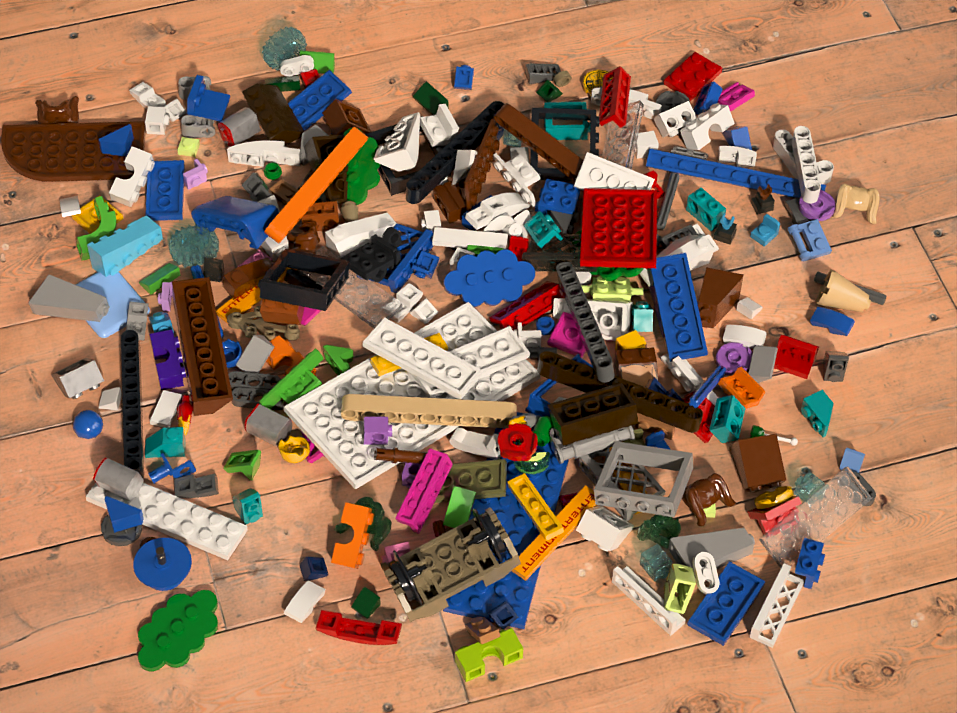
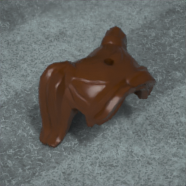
M74 96L70 101L64 100L59 106H50L46 100L43 102L36 100L38 124H53L57 122L78 123L79 98Z
M307 222L299 226V229L303 230L304 233L289 232L286 235L287 240L294 243V248L290 250L316 254L315 249L320 242V238L318 237L316 225L313 222Z
M713 473L706 479H700L685 488L682 496L684 503L694 512L697 518V525L701 527L706 523L704 509L711 507L718 500L728 507L736 504L730 495L724 479L717 473Z

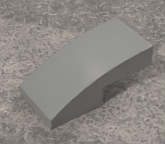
M130 302L126 330L136 331L139 340L144 341L149 303Z

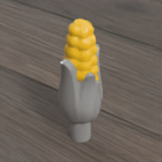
M532 413L513 416L509 420L508 425L520 423L532 428L541 416Z

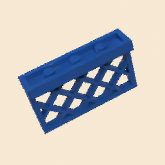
M396 224L393 228L405 233V235H401V241L408 240L409 242L396 249L401 251L411 248V250L401 255V262L397 268L395 266L393 270L387 268L386 274L391 273L388 279L384 278L377 283L389 286L391 292H399L414 271L411 267L416 265L421 251L429 253L433 248V231L426 229L424 232ZM419 237L417 241H410V238Z

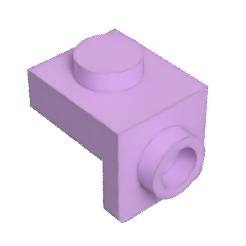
M198 159L194 160L195 168L183 173L184 184L188 190L207 181L206 173H208L205 164H201Z
M163 282L162 293H158V304H162L163 312H170L172 282Z

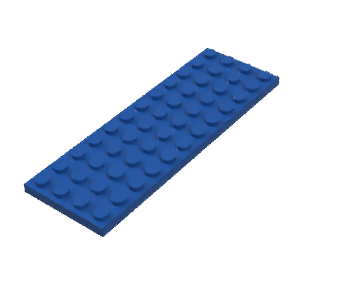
M517 412V416L522 415V414H525V413ZM496 428L494 434H499L502 429L504 431L506 428ZM551 442L545 446L537 445V450L532 455L534 457L539 452H546L544 458L537 461H526L528 468H534L539 463H546L545 467L537 472L523 471L518 467L517 461L501 457L500 459H506L507 462L506 496L475 499L472 509H476L480 514L491 507L512 541L518 556L535 540L540 532L509 489L507 481L525 473L555 515L569 459L559 464L551 449ZM471 511L469 520L475 518L473 511ZM507 550L501 553L503 562L510 559ZM541 565L526 581L512 571L504 578L487 587L481 580L447 598L449 607L443 609V612L470 618L485 617L488 621L493 622L487 613L504 601H507L519 617L509 626L525 629Z

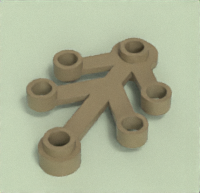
M256 306L254 311L241 314L234 312L227 316L228 325L233 329H241L248 338L256 335L257 331L268 341L275 338V331L283 332L284 337L288 340H297L299 338L300 329L298 325L288 324L287 326L272 324V322H265L260 313L261 306Z

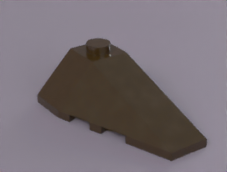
M344 134L312 137L304 147L313 172L318 169L343 140ZM347 165L324 191L328 202L337 201V204L347 202Z

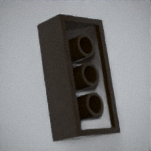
M257 83L242 91L247 104L256 114L258 122L269 141H284L286 146L302 137V133L305 131L278 86Z
M623 383L547 405L556 435L563 446L638 424L636 403Z

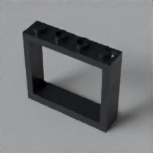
M532 108L531 121L538 126L539 119L590 121V153L599 157V149H596V143H599V132H596V127H599V116H596V110ZM531 149L530 165L539 174L540 180L573 181L557 168H538V154Z
M396 125L365 135L374 138L378 145L386 143L385 139L394 133L393 129ZM420 125L419 132L423 133L433 153L437 155L444 147H432ZM381 164L378 168V172L391 196L405 192L406 183L418 172L395 178L389 167Z
M285 249L278 256L276 262L272 263L269 271H266L263 279L259 280L260 298L326 311L349 278L350 261ZM287 267L331 276L322 290L277 282Z

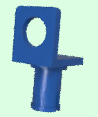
M162 453L160 455L164 460L163 465L148 472L155 484L168 475H173L174 479L191 475L196 472V469L191 460L172 469ZM190 467L188 471L180 473L182 469Z

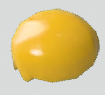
M289 436L287 441H279V452L282 458L289 463H299L308 457L310 453V445L307 439L303 437Z

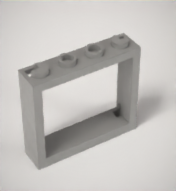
M615 441L594 489L595 505L675 517L693 470V453ZM617 462L679 471L669 497L607 488Z

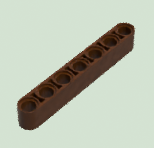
M505 103L494 115L495 121L575 182L583 159L513 106Z

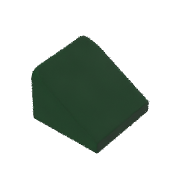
M549 80L536 92L546 102H551L563 94Z
M364 587L351 608L368 619L381 605L380 597Z

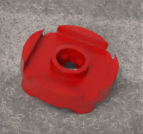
M511 424L504 431L502 429L498 435L497 446L503 458L512 461H529L537 450V435L525 424ZM518 439L522 444L515 445L513 442H516Z

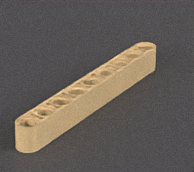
M347 394L342 397L341 417L349 421H364V417H388V423L509 428V420L513 416H517V406L514 403L501 401Z

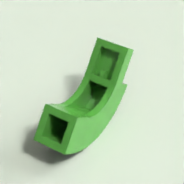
M102 196L96 197L94 200V208L100 226L91 234L77 237L76 246L81 261L90 259L87 244L91 242L97 243L105 235L107 237L114 235L116 214L115 211L109 212L108 204L103 201Z

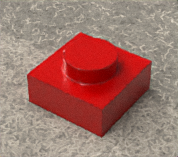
M317 69L300 73L305 89L320 78Z

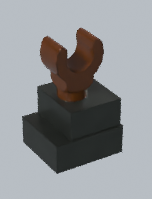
M767 184V188L764 190L759 186V192L756 193V197L751 198V205L756 214L773 211L775 200L771 195V186Z

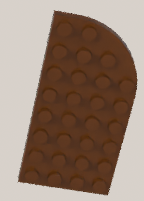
M145 121L3 125L1 147L4 158L9 166L20 175L42 182L115 180L116 177L127 180L134 175V172L126 169L124 163L126 157L102 154L98 139L130 124L134 137L131 147L144 151L146 125Z

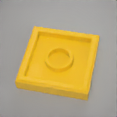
M95 198L80 208V214L71 215L72 219L89 234L96 231L100 226L94 208ZM107 202L109 212L115 211L117 224L124 219L123 214Z

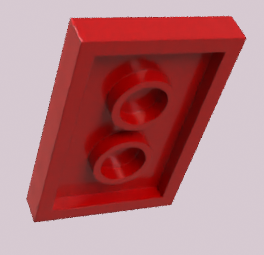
M694 52L664 79V85L674 91L685 94L692 101L701 92L702 87L711 83L722 73L723 67Z

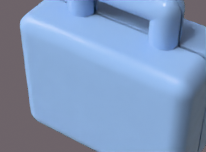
M97 272L75 284L107 299L110 307L107 315L100 322L86 320L101 338H107L127 326L130 302L145 303L119 272L107 277Z

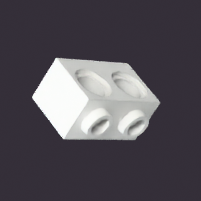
M689 101L660 113L654 118V121L662 137L664 138L669 135L671 138L679 134V131L688 122L694 121L697 116ZM681 115L686 117V121L682 119ZM667 121L671 123L672 127L667 125Z

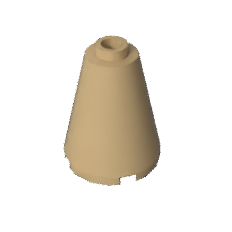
M830 269L817 295V304L856 312L868 310L871 303L869 295L842 275Z

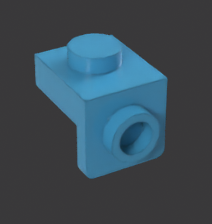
M157 312L149 317L154 333L173 330L171 319L167 312Z

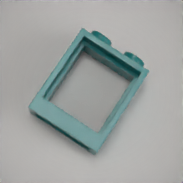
M544 102V108L587 109L586 102ZM544 119V130L556 140H587L588 133H590V122L582 120V125H553L552 119Z

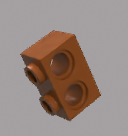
M337 201L314 203L302 217V224L313 222L316 225L317 231H327L339 226Z

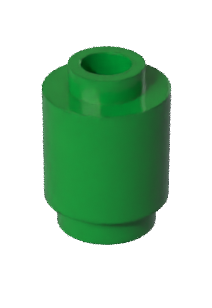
M549 416L539 417L532 431L537 435L538 446H545L550 442V430L554 426Z

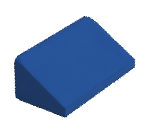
M713 81L702 87L693 109L696 115L706 112L710 109L711 105L718 102L723 89L716 82Z

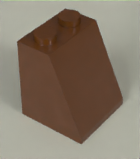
M706 267L698 301L702 327L713 329L739 301L744 274Z
M777 434L738 440L730 446V451L744 490L750 489V492L762 490L764 486H769L770 489L781 487V483L787 480Z

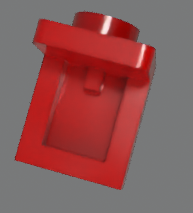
M511 236L508 250L516 255L518 262L525 261L529 239Z

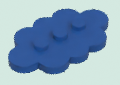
M503 249L496 254L490 251H482L477 257L473 255L462 256L457 262L456 270L449 272L445 276L443 286L448 294L454 296L461 295L463 302H469L473 307H478L483 302L489 306H496L502 300L514 302L519 299L522 294V286L529 285L534 280L535 269L526 261L518 262L516 255L510 250Z

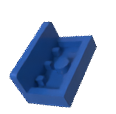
M808 538L803 540L795 574L805 576L804 587L812 589L813 582L818 583L821 571L817 570L818 565H823L825 554L822 553L824 543Z

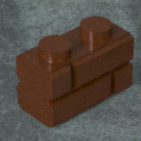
M449 181L433 189V199L448 223H454L458 219L462 220V214L467 211L466 199L462 197L460 187L452 185V181Z

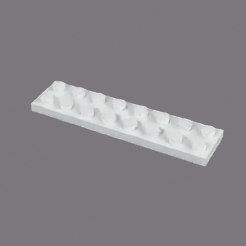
M96 483L86 495V501L104 509H107L104 500L106 496L141 509L144 518L142 525L225 560L230 558L248 531L247 525L146 483H142L139 492L132 501L99 487Z

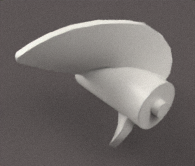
M525 210L514 219L508 215L498 216L487 224L483 232L504 233L509 236L527 238L529 232L524 227V224L531 219V215L528 210Z

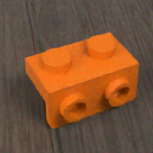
M738 367L734 375L721 378L718 382V385L727 395H734L746 409L757 406L765 394V390L742 367Z

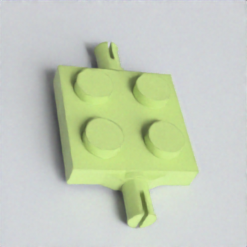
M598 276L593 277L591 286L581 285L584 293H590L593 296V300L630 302L632 295L643 296V288H632L630 279L625 277L606 281Z

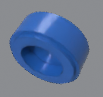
M548 316L540 317L536 322V330H541V335L552 334L555 328V321Z

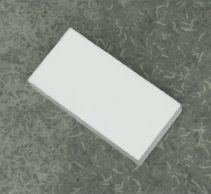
M163 390L150 419V425L162 428L170 427L177 412V407L181 403L182 394Z

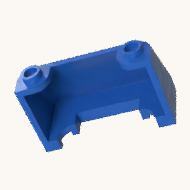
M222 196L198 205L191 212L192 218L202 237L209 238L216 228L234 231L238 233L240 239H248L251 242L249 244L250 247L258 249L266 240L268 235L264 231L279 214L278 208L274 205L232 196Z

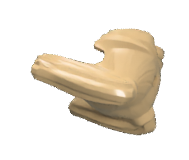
M847 184L841 185L837 194L836 209L832 217H841L844 209L847 208L865 211L867 220L872 224H876V214L880 199L878 190Z

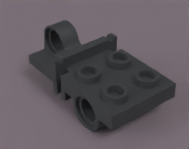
M389 227L384 231L382 238L378 237L377 234L371 236V244L368 242L341 257V260L350 261L349 269L363 279L368 280L370 278L374 282H380L384 279L387 268L393 270L394 266L397 268L399 261H401V252L396 249L402 245L401 233L393 227Z

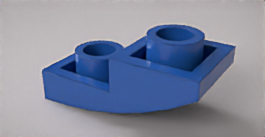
M817 307L810 319L811 325L829 328L830 333L848 336L855 323L854 319L823 307Z

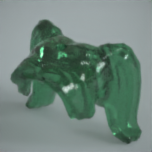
M654 514L653 517L649 520H644L640 525L637 538L641 541L649 539L659 544V546L668 549L670 539L678 537L681 532L679 519Z
M363 497L355 505L371 508L372 513H374L372 525H368L367 533L373 534L370 547L377 551L379 550V545L388 536L392 522L384 515L383 506L380 503L374 502L370 497ZM340 523L335 526L334 530L341 534L351 526Z

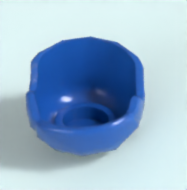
M227 339L222 344L227 368H232L236 366L243 352L238 341L234 342Z
M93 410L81 411L74 418L73 430L80 438H95L103 429L102 418Z

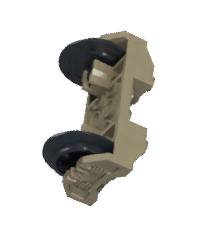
M491 507L482 514L476 509H472L475 518L400 557L394 550V560L381 564V568L410 622L440 612L449 607L447 598L481 580L487 587L504 578L516 566L521 564L512 541ZM507 550L510 559L503 562L501 553ZM404 593L409 602L415 599L422 606L412 610Z

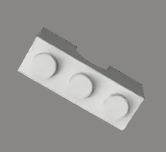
M716 103L711 105L710 109L706 112L699 114L698 118L694 121L688 122L680 132L687 149L700 150L710 142L709 128L714 132H724L735 123L728 105Z
M131 147L124 161L126 169L133 171L134 175L127 180L116 177L109 191L111 200L132 207L133 203L137 202L140 188L145 186L146 176L149 171L153 170L155 164L151 153L135 147Z

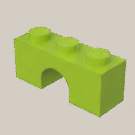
M513 628L499 631L501 637L481 645L477 641L470 646H462L455 652V663L465 682L485 674L483 659L488 656L498 657L503 666L523 658V646Z

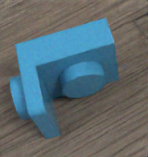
M766 214L763 217V222L751 232L750 237L765 247L778 235L780 222Z

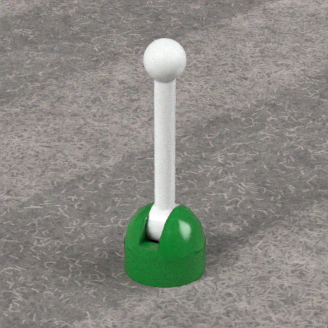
M753 425L750 438L770 435L765 434L762 427ZM777 436L779 441L788 442L793 446L798 443L796 438L788 439Z

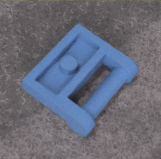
M818 219L788 227V232L793 236L800 252L799 257L801 261H808L832 252ZM799 232H802L810 252L807 251Z

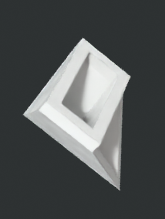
M457 150L452 185L467 178L477 151Z

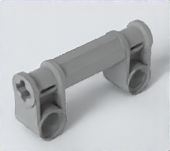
M185 76L179 79L178 93L181 99H188L196 77ZM204 76L206 90H211V79ZM185 115L181 119L182 136L186 138L213 137L216 133L213 127L215 120Z
M629 426L563 446L556 435L555 429L552 428L550 430L551 449L559 464L571 458L577 459L611 447L615 441L622 442L628 439H635L633 428Z

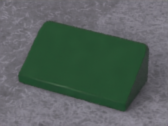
M299 76L265 79V84L278 86L281 92L301 90Z
M425 82L413 95V98L432 115L437 114L439 104H446L449 109V101L428 82Z

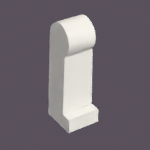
M456 428L449 440L450 444L458 450L493 460L501 458L500 451H496L499 434L489 436L467 431L463 428Z

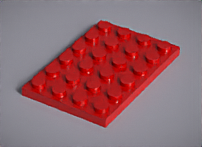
M584 188L580 266L656 268L657 190Z

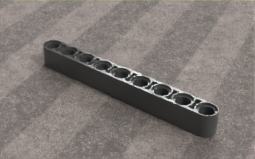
M570 262L559 263L556 267L559 285L597 379L601 382H609L615 377L612 358L577 274Z

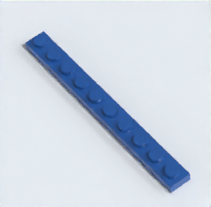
M649 149L646 167L758 190L759 186L764 190L767 188V184H769L772 188V193L794 198L801 197L798 179ZM821 184L820 190L825 191L826 185Z

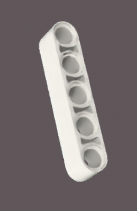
M798 126L794 130L792 149L802 199L806 203L812 204L818 200L821 183L811 132L805 126Z

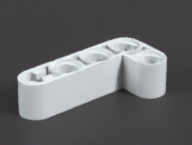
M778 130L775 133L773 149L794 178L798 179L792 149L793 136L787 130ZM828 160L817 162L820 183L825 185L831 181L834 165Z

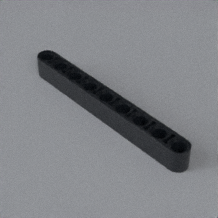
M494 101L486 107L406 183V201L408 203L418 204L455 169L457 150H475L481 144L491 119H494V115L503 107V102Z
M126 330L121 335L124 466L136 469L135 471L139 472L141 477L144 478L141 347L138 333L134 330Z

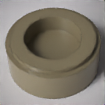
M561 71L555 75L553 80L556 86L563 87L571 81L572 77L568 71Z

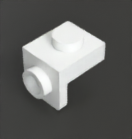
M518 322L517 329H514V332L525 347H538V345L541 347V330L522 331V322Z

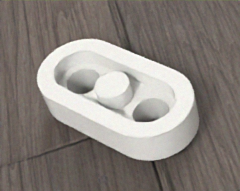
M308 55L287 59L280 64L281 74L287 77L299 75L314 68V60Z
M701 552L694 556L692 566L698 589L704 594H711L719 587L715 561L711 554ZM700 560L704 561V567L700 566ZM705 580L710 583L709 587L704 585Z

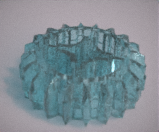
M286 26L284 29L280 28L278 32L274 31V35L269 36L270 39L265 41L266 45L262 47L264 61L269 67L278 71L282 61L300 56V51H306L307 43L305 36L299 30Z
M188 224L187 228L181 227V231L176 230L175 235H171V240L169 241V251L172 259L178 263V266L183 264L184 268L196 265L200 267L201 265L207 266L208 262L213 263L214 258H217V252H219V240L215 232H209L208 228L198 227L197 224L195 226Z

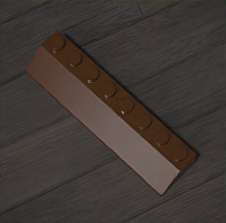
M210 277L172 281V297L194 416L214 414L232 401L233 395Z

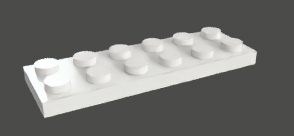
M385 317L363 341L364 348L460 400L482 375L481 369Z
M510 326L449 351L451 354L481 369L482 375L480 378L527 359L530 356V352ZM412 374L428 398H435L447 393Z

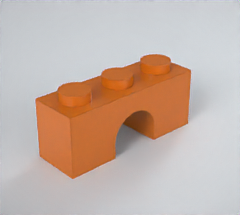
M280 335L269 341L275 347L266 363L273 370L283 365L290 366V368L285 370L286 376L294 366L304 359L299 351L296 352L290 342L284 340ZM314 368L311 372L316 376V369Z
M345 502L341 523L348 524L353 528L354 537L347 544L335 543L331 563L356 569L359 568V565L363 564L365 555L362 553L363 546L367 545L369 540V533H367L368 525H372L374 513H372L371 508Z

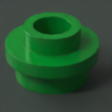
M269 163L264 169V175L271 180L278 179L282 175V169L276 163Z

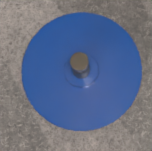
M157 538L145 543L137 551L134 557L133 568L135 575L143 584L155 590L167 591L177 587L186 578L191 569L192 558L190 551L182 542L173 538Z

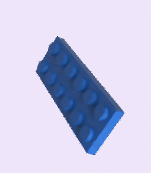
M681 253L656 258V268L650 269L669 361L672 362V359L678 356L682 360L707 356L708 351L687 254Z

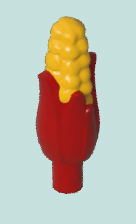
M188 395L182 396V403L177 407L178 427L184 428L185 435H187L193 413Z

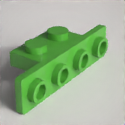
M316 348L309 352L298 365L291 369L290 373L277 382L273 389L263 395L259 403L271 409L281 399L289 404L318 388L322 382L311 371L324 359L321 353Z

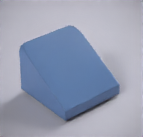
M846 448L839 469L847 473H859L865 454Z

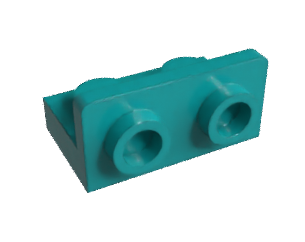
M539 211L524 224V227L540 248L554 236L560 241L563 239L560 235L561 229L554 223L555 221L549 214L544 215Z

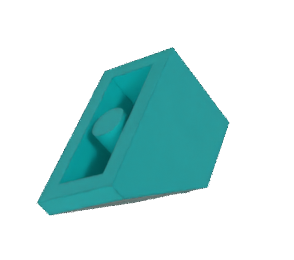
M162 428L147 438L145 458L162 457L160 455L162 453L165 457H185L186 439L184 428Z

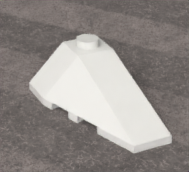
M419 112L401 118L393 129L394 133L385 139L386 144L379 146L374 157L375 162L396 171H408L416 166L419 152Z
M383 213L340 224L325 232L326 247L336 259H341V257L368 242L371 244V236L377 234L378 237L382 238L384 231L389 227H394L397 223L388 213Z
M688 235L673 241L656 258L686 253L691 271L709 264L715 249L705 236ZM643 268L640 275L650 287L654 285L651 269Z
M554 298V318L559 319L563 312L571 314L565 298ZM587 299L603 339L616 341V338L628 333L632 321L633 302Z

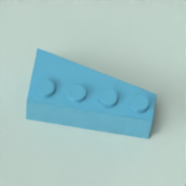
M146 215L128 224L124 230L120 228L115 230L114 235L110 237L105 235L99 239V242L87 244L92 268L96 272L102 273L105 277L117 274L118 271L131 264L133 260L145 254L147 250L157 245L163 239L161 227Z

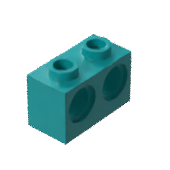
M699 188L688 196L686 211L710 231L716 229L719 223H721L722 215L726 214V208L703 188Z
M734 395L717 398L709 430L721 443L739 439L746 408Z

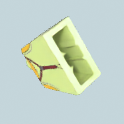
M675 563L671 565L664 585L665 610L685 613L696 585L693 568Z

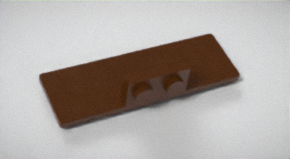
M491 119L467 178L459 182V187L465 188L467 211H471L473 206L477 204V196L481 194L482 184L486 182V174L490 172L491 162L495 160L493 154L500 147V141L497 140L499 128L496 126L495 119Z

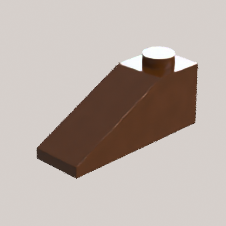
M269 257L235 268L223 276V288L235 300L256 287L259 280L265 276L266 271H269L273 262Z

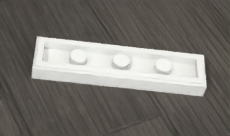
M435 227L432 245L466 249L467 245L504 248L506 250L508 234Z

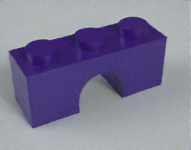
M173 330L151 333L150 339L154 359H167L165 362L156 364L161 390L184 386L183 378H186L184 366L180 367L183 359L181 351L177 352L176 349L180 348L178 336L174 337Z

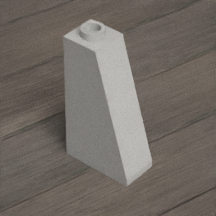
M52 275L46 277L28 302L33 314L96 322H100L107 315L110 308L106 297Z
M745 528L673 537L670 539L668 550L677 564L693 568L692 560L694 556L701 552H707L713 556L716 569L727 565L729 561L735 562L751 555L755 540L751 534H748ZM700 560V566L704 567V561Z

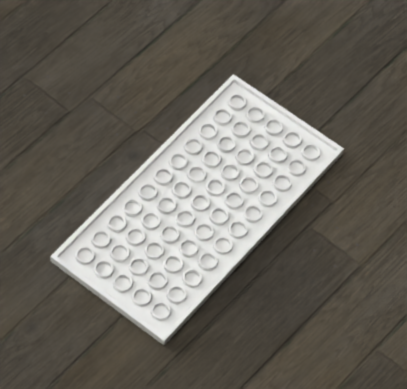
M467 302L414 332V334L426 338L440 333L448 346L449 352L495 333L497 330ZM370 358L284 406V412L354 489L359 488L400 463L394 464L391 461L374 460V456H376L374 455V450L376 447L383 449H393L395 447L399 450L419 452L460 427L388 423V425H392V437H388V445H364V421H349L341 417V402L344 395L360 394L428 398L410 372L401 368L378 376L370 363ZM524 359L478 379L461 400L502 402L540 379V375ZM448 393L435 397L440 399H458Z

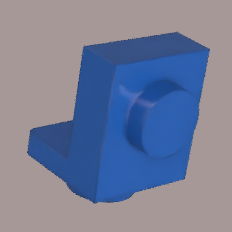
M421 251L416 265L411 267L415 273L414 275L425 279V277L431 279L440 258Z

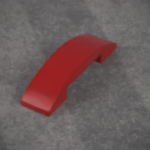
M321 610L316 625V630L326 635L368 645L397 644L402 628V623L381 620V624L342 618L341 613Z

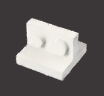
M439 104L436 115L420 117V125L432 147H445L458 134L459 127L446 104Z

